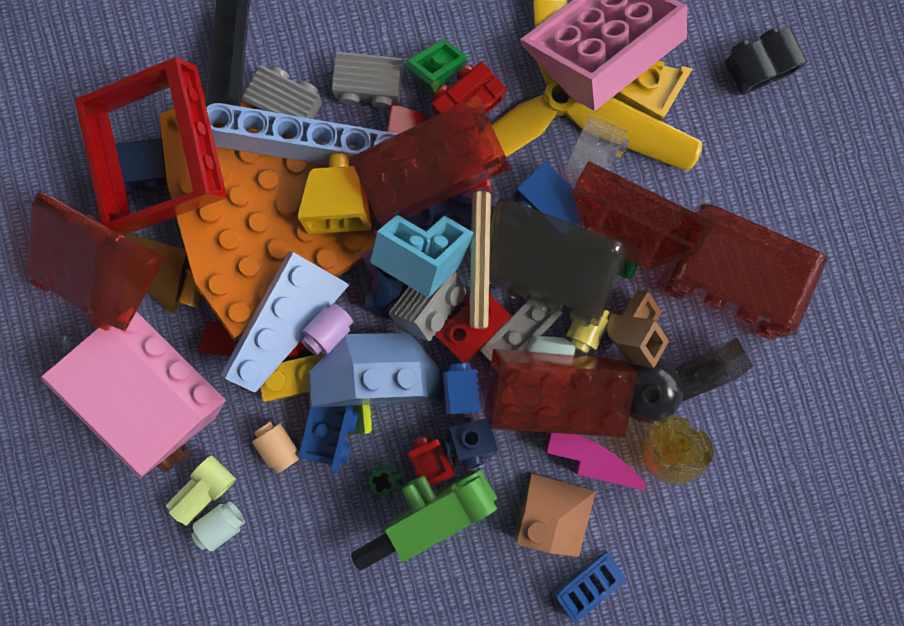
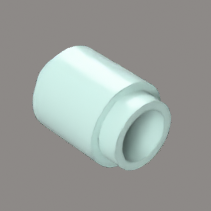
M229 501L225 505L219 504L193 524L194 532L191 536L200 549L204 550L207 548L209 551H214L240 532V527L245 524V520L239 509Z

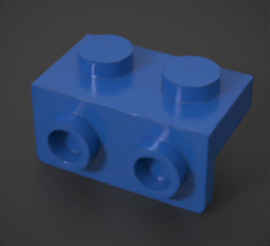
M353 406L310 407L298 458L331 465L330 472L337 474L339 464L347 463L351 444L345 443L347 432L354 433L358 419V413L353 412Z

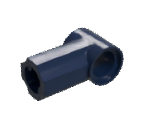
M376 267L373 283L366 296L363 309L392 320L388 313L404 294L402 292L404 283Z

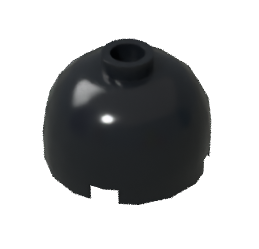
M661 357L654 368L628 362L629 364L624 366L618 374L615 387L618 403L624 412L638 422L649 424L665 421L674 415L682 403L684 393L681 375L675 367Z

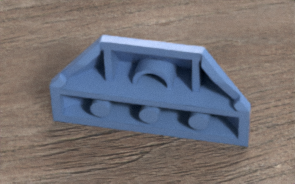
M409 333L347 334L328 355H324L308 372L310 407L443 401L440 368Z

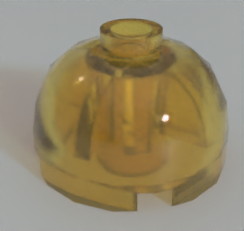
M672 415L665 421L652 424L641 444L643 462L647 469L657 479L672 485L692 483L707 470L714 457L713 444L707 434L702 429L697 432L690 427L691 421L686 418Z

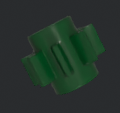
M375 461V472L365 471L363 473V476L369 479V484L363 488V491L371 490L375 494L373 502H376L380 496H386L387 501L392 502V490L402 492L403 487L396 484V482L403 475V472L395 473L392 470L393 461H390L386 467L382 468L380 463ZM383 473L389 475L388 481L392 483V487L386 485L382 490L378 488L379 482L375 480V476L380 477Z

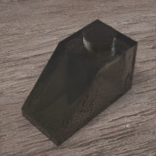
M737 337L710 348L675 367L681 375L684 386L682 402L737 380L753 367Z

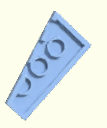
M288 251L221 376L252 392H256L303 339L304 336L301 331L324 307L329 308L350 284L294 252Z

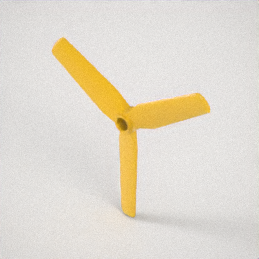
M533 0L535 28L568 4L567 0ZM538 62L537 64L547 86L545 94L518 104L479 134L487 170L543 134L556 116L564 115L586 133L685 171H689L694 167L702 152V142L613 97L596 111L588 108L570 97ZM556 92H563L569 100L566 103H557L553 100L552 95ZM448 158L434 169L433 176L441 189L454 192L457 190L456 181L452 171L451 160Z

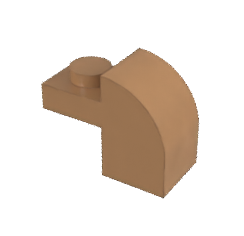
M637 290L622 315L611 314L607 323V332L628 362L654 368L669 340L656 322L662 312L649 291Z

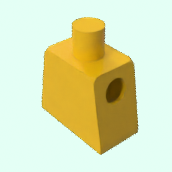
M334 153L329 156L328 168H315L309 172L298 213V219L308 234L371 230L364 179L358 167L349 166V157L345 154Z

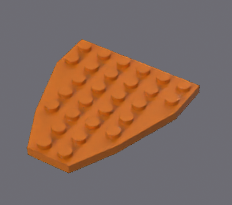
M207 91L203 92L205 104ZM241 100V107L261 110L253 105L249 106ZM172 108L160 114L159 117L167 186L171 199L193 192L175 109ZM216 123L212 126L216 128L224 127L225 124ZM249 129V130H247V132H249V133H258V132H260V131L257 130V129ZM289 134L281 135V137L284 139L294 138L292 135ZM216 147L227 198L176 216L195 286L234 341L242 337L288 251L294 252L338 277L362 262L361 256L374 247L377 231L364 230L308 234L298 219L309 172L315 168H328V165Z

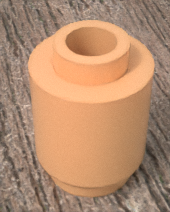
M269 422L254 432L257 439L252 441V444L269 469L273 468L276 474L299 460L295 453L298 449L281 423L274 427L272 422Z

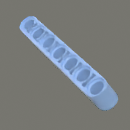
M214 103L206 107L216 147L329 165L330 155L342 153L349 157V166H356L359 170L367 171L368 167L372 166L410 179L426 178L430 174L437 156V148L434 143L421 137L222 103ZM216 123L225 124V126L221 128H216L212 125ZM249 129H257V130H259L260 132H258V133H249V132H247V130H249ZM289 134L292 135L294 138L284 139L281 137V135ZM323 140L326 141L328 144L319 145L316 144L314 141ZM355 145L361 150L354 151L348 148V146ZM381 151H389L393 156H386ZM414 156L422 157L425 159V162L417 161Z

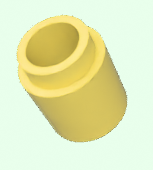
M585 302L583 308L578 309L566 334V338L571 340V343L576 346L575 349L587 354L589 349L596 351L609 321L607 318L610 312L596 304Z

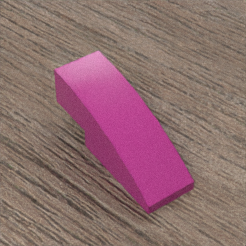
M549 425L544 452L576 460L574 473L645 491L646 483L615 454L583 436Z

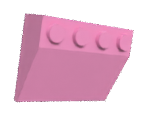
M572 0L521 38L520 41L529 54L570 97L596 111L687 38V5L677 0Z
M132 306L102 324L41 378L139 479L211 423L226 402V399Z

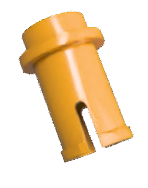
M189 267V269L184 271L187 273L177 301L198 308L201 294L195 286Z

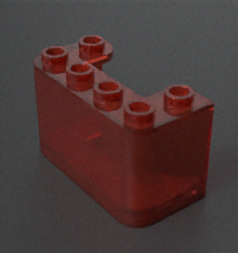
M701 204L687 215L657 285L665 288L664 293L673 298L683 300L684 296L698 295L705 298L703 303L717 310H723L725 307L736 312L735 317L737 319L752 324L753 327L757 328V335L775 341L776 338L787 339L788 336L798 333L828 257L816 249L725 209L710 204Z

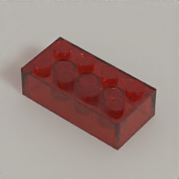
M479 96L350 157L375 217L383 225H386L396 215L406 219L512 169Z
M493 349L484 415L491 429L626 437L637 372L624 359Z

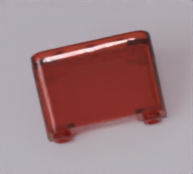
M38 190L32 201L26 267V274L31 277L29 283L44 291H53L90 315L89 322L103 330L109 331L112 326L126 331L166 257L93 219V216Z

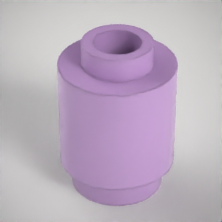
M333 303L329 308L324 307L301 331L305 337L302 343L315 355H318L320 352L328 355L350 331L349 326L353 323V320L337 304Z

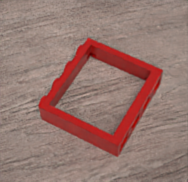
M173 57L75 99L79 118L78 122L82 131L85 145L84 150L89 163L92 187L95 191L103 231L128 234L227 198L197 65L178 57ZM170 87L193 192L131 214L108 113Z

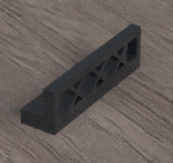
M216 0L206 107L214 103L241 107L250 0Z

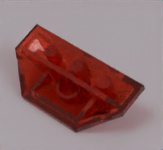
M590 161L587 162L572 191L587 238L649 270L698 254L714 224L713 221Z

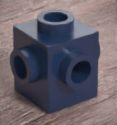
M470 417L456 420L451 423L452 427L444 435L445 439H442L445 457L452 459L454 467L464 465L465 470L483 465V459L492 457L498 451L489 418L473 422Z

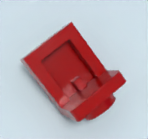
M427 435L411 443L413 449L407 452L408 458L411 459L418 477L424 476L430 486L455 475L449 460L445 457L439 438L431 440L430 436Z

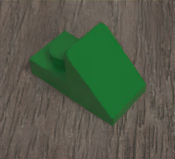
M442 39L407 60L405 66L412 79L434 95L438 89L444 86L447 78L464 68L469 57L448 41Z

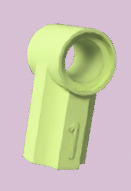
M213 455L208 457L190 475L191 480L166 505L169 514L185 526L189 525L212 500H217L236 481V478Z

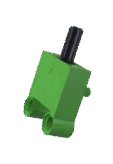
M479 468L436 493L433 492L424 476L408 482L406 487L402 489V493L410 507L394 516L385 529V534L354 550L351 553L352 561L359 570H364L392 553L397 552L403 563L493 513L497 509L494 503L497 496L482 469Z

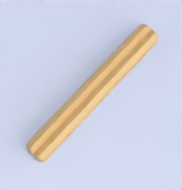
M476 191L472 194L471 231L474 233L471 239L470 327L475 329H485L488 327L491 194L486 191Z

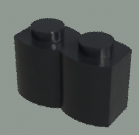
M778 27L772 28L760 36L761 40L752 43L749 39L744 40L731 49L732 53L725 62L742 95L783 79L799 71L808 62L791 27L779 30Z

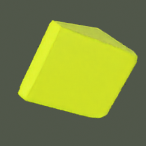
M354 405L353 412L358 413V419L354 433H347H371L370 405Z

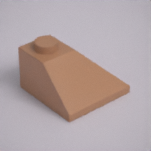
M531 473L514 534L516 544L550 554L579 557L596 491Z

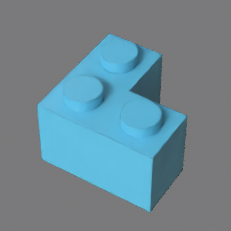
M396 215L377 231L370 263L429 298L464 263L474 232L446 216L441 218L426 232Z

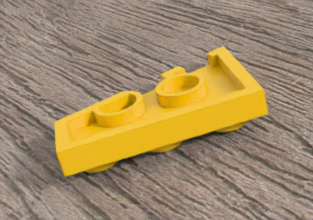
M657 61L613 97L662 121L691 73L692 68L681 66L680 69L664 66L663 61Z

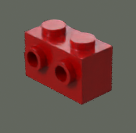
M469 292L460 303L463 308L454 317L448 315L442 329L435 335L461 363H466L512 317L490 294L487 328L475 329L470 327Z

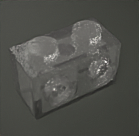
M589 115L561 177L596 193H599L601 187L607 189L615 173L614 170L610 169L615 156L620 159L622 158L629 143V140L624 138L627 130Z

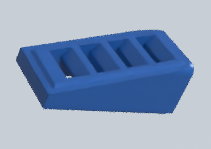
M605 551L552 591L572 621L576 623L626 582L627 579L609 553ZM602 565H605L614 577L610 582L607 581L599 569ZM593 573L603 585L599 590H597L589 578ZM582 582L585 583L592 593L588 598L578 587ZM572 590L581 601L577 606L574 605L568 596Z

